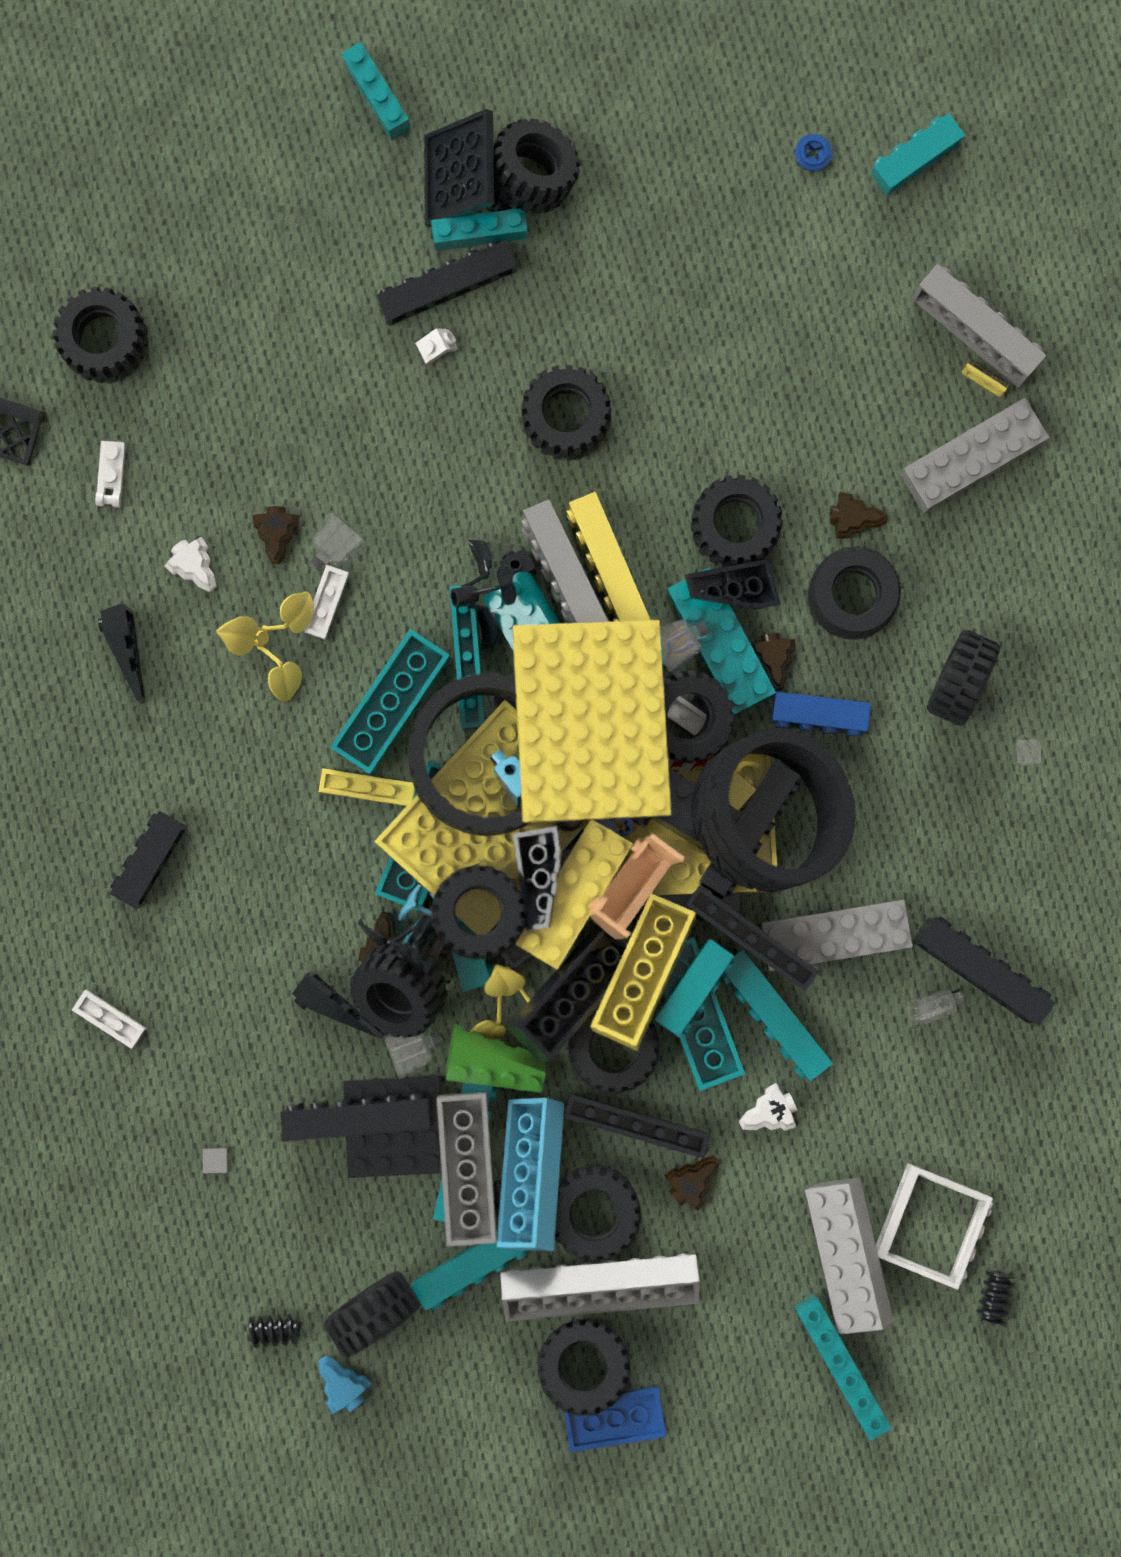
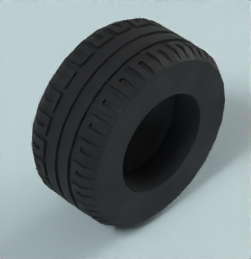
M851 546L850 548H842L831 553L819 564L809 583L808 604L816 622L824 630H827L833 636L836 635L838 638L858 640L879 632L894 617L901 600V583L899 576L896 574L897 571L894 570V566L890 564L889 560H886L885 556H881L882 554H878L875 550L866 549V547ZM847 572L860 573L866 576L874 585L876 591L875 602L872 608L863 614H849L840 609L834 601L832 595L833 585L838 577Z

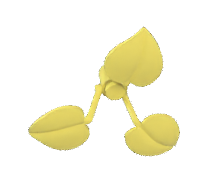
M306 591L288 596L282 602L279 613L281 620L285 622L283 625H264L260 628L255 619L242 616L225 623L216 630L232 654L244 656L254 646H257V649L263 651L278 664V667L271 669L269 672L268 685L273 695L283 702L289 701L300 687L302 672L300 667L294 662H286L283 665L282 661L264 647L269 641L267 632L288 627L293 633L304 631L311 623L314 606L311 595Z
M495 966L484 988L486 994L498 997L497 1019L495 1022L491 1020L482 1021L474 1026L470 1032L482 1033L483 1037L494 1041L495 1039L500 1040L505 1035L506 1028L500 1024L502 996H511L519 990L527 1002L530 1001V997L523 989L525 979L522 975L515 972L511 967Z

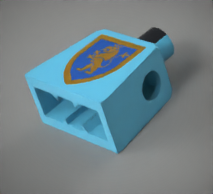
M499 750L490 757V760L496 766L494 769L495 777L515 806L519 808L522 806L520 763L514 755L507 758L503 751Z

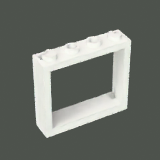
M907 1163L876 1244L878 1257L958 1290L959 1285H962L963 1280L967 1277V1271L965 1270L968 1262H972L976 1253L975 1243L977 1239H981L984 1233L985 1226L983 1222L985 1217H989L992 1212L993 1198ZM917 1176L979 1200L950 1276L889 1252Z

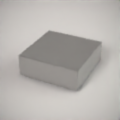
M204 1148L203 1173H227L228 1148Z

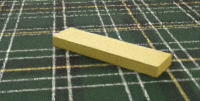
M322 768L319 792L403 806H407L415 796V788L411 782Z

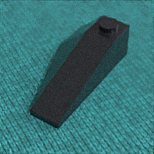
M769 559L685 575L691 599L758 610L781 605Z
M559 826L513 833L520 889L524 897L522 898V903L526 906V912H524L526 931L549 928L551 926L562 855Z

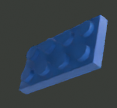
M658 1386L625 1391L616 1404L596 1415L576 1416L564 1412L570 1452L666 1437Z

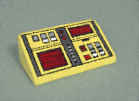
M972 359L968 361L962 370V374L998 397H1001L1009 386L1008 382Z

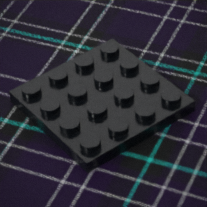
M484 109L424 135L425 226L432 227L431 220L460 218L494 205L493 111Z
M440 1076L343 1081L344 1099H352L353 1103L360 1102L359 1099L363 1097L376 1096L377 1101L384 1100V1097L387 1095L401 1094L402 1099L408 1098L410 1093L425 1092V1096H431L433 1126L430 1129L346 1136L348 1178L442 1173L437 1096L441 1095Z

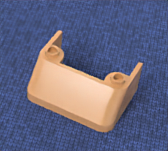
M654 834L646 836L643 840L638 838L631 847L633 851L631 856L600 899L596 897L588 907L591 910L589 916L616 940L628 938L630 933L625 930L670 866L682 862L685 858Z

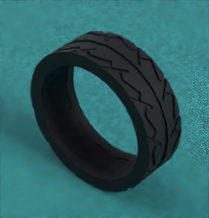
M483 673L469 675L450 682L430 698L420 711L412 729L408 762L410 777L416 793L435 817L447 826L463 833L493 836L507 834L529 824L530 822L523 823L522 809L504 816L482 817L471 815L455 808L433 786L427 773L424 759L427 733L436 718L446 708L460 700L482 695L503 697L516 703L515 677Z
M771 728L760 730V732H755L718 751L719 753L707 762L695 786L693 822L699 842L708 859L719 871L722 870L724 876L737 885L750 890L754 888L759 892L774 893L814 881L832 871L842 860L852 841L855 828V800L851 786L848 785V778L840 763L815 739L798 731L794 733L791 729ZM761 754L779 759L799 774L810 790L817 813V835L809 856L797 869L781 868L759 858L746 846L736 830L731 817L729 791L733 774L740 761L746 755Z

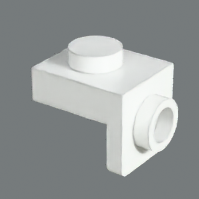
M436 328L416 342L426 364L434 362L447 352L458 350L455 344V337L448 329Z

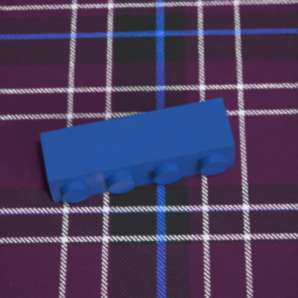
M776 692L773 697L771 722L776 723V727L790 728L791 724L799 725V729L804 731H814V727L823 728L824 733L837 734V731L841 730L847 731L848 736L861 737V733L868 731L871 703Z

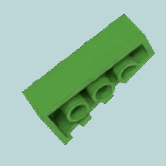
M454 1024L446 1063V1080L542 1093L546 1075L545 1061L538 1062L526 1049L518 1046L515 1048L505 1045L504 1041L498 1039L494 1041L482 1036V1033L476 1031L469 1032L463 1030L462 1026Z

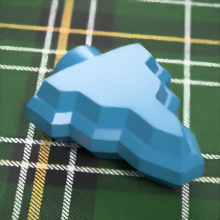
M327 1355L318 1361L320 1374L326 1382L324 1389L328 1397L326 1404L332 1414L345 1407L350 1412L365 1400L362 1393L372 1383L364 1374L358 1375L353 1369H344L337 1360Z

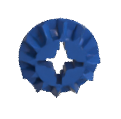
M817 134L804 136L796 145L795 156L797 163L804 170L808 169L813 172L820 169L823 170L832 157V147L829 141ZM809 147L813 151L820 150L817 154L818 159H815L813 156L807 157L810 152Z

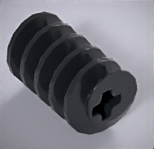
M986 1271L985 1274L990 1276L991 1280H984L983 1283L989 1287V1290H981V1293L987 1298L978 1301L985 1307L984 1309H976V1312L982 1315L981 1319L984 1321L1005 1326L1006 1322L1000 1317H1007L1008 1312L1002 1307L1010 1306V1302L1005 1298H1011L1013 1294L1007 1288H1014L1015 1284L1009 1279L1017 1277L999 1271Z
M297 1313L295 1321L292 1320L291 1314L287 1315L286 1321H283L281 1314H279L276 1322H273L271 1315H268L266 1323L263 1322L261 1316L258 1317L257 1323H254L252 1317H249V1339L253 1347L258 1348L260 1342H262L263 1347H268L270 1340L274 1347L279 1345L280 1340L283 1346H287L289 1340H291L293 1345H297L300 1338L299 1314Z

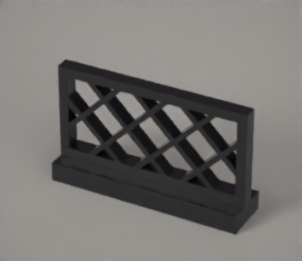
M0 398V416L8 415L13 423L3 430L0 426V436L6 445L5 448L0 450V457L29 466L42 421L44 422L47 413ZM27 421L34 423L32 433L24 437L19 425ZM15 428L20 440L10 445L4 433ZM21 443L26 448L24 460L17 458L12 450L13 447ZM8 450L10 455L5 454L3 452Z

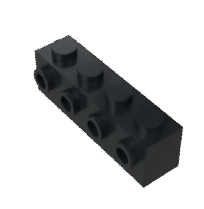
M161 811L151 816L147 823V826H149L145 835L141 834L135 843L137 849L133 856L129 855L123 864L125 868L121 876H116L110 886L112 888L110 895L135 909H140L188 827Z

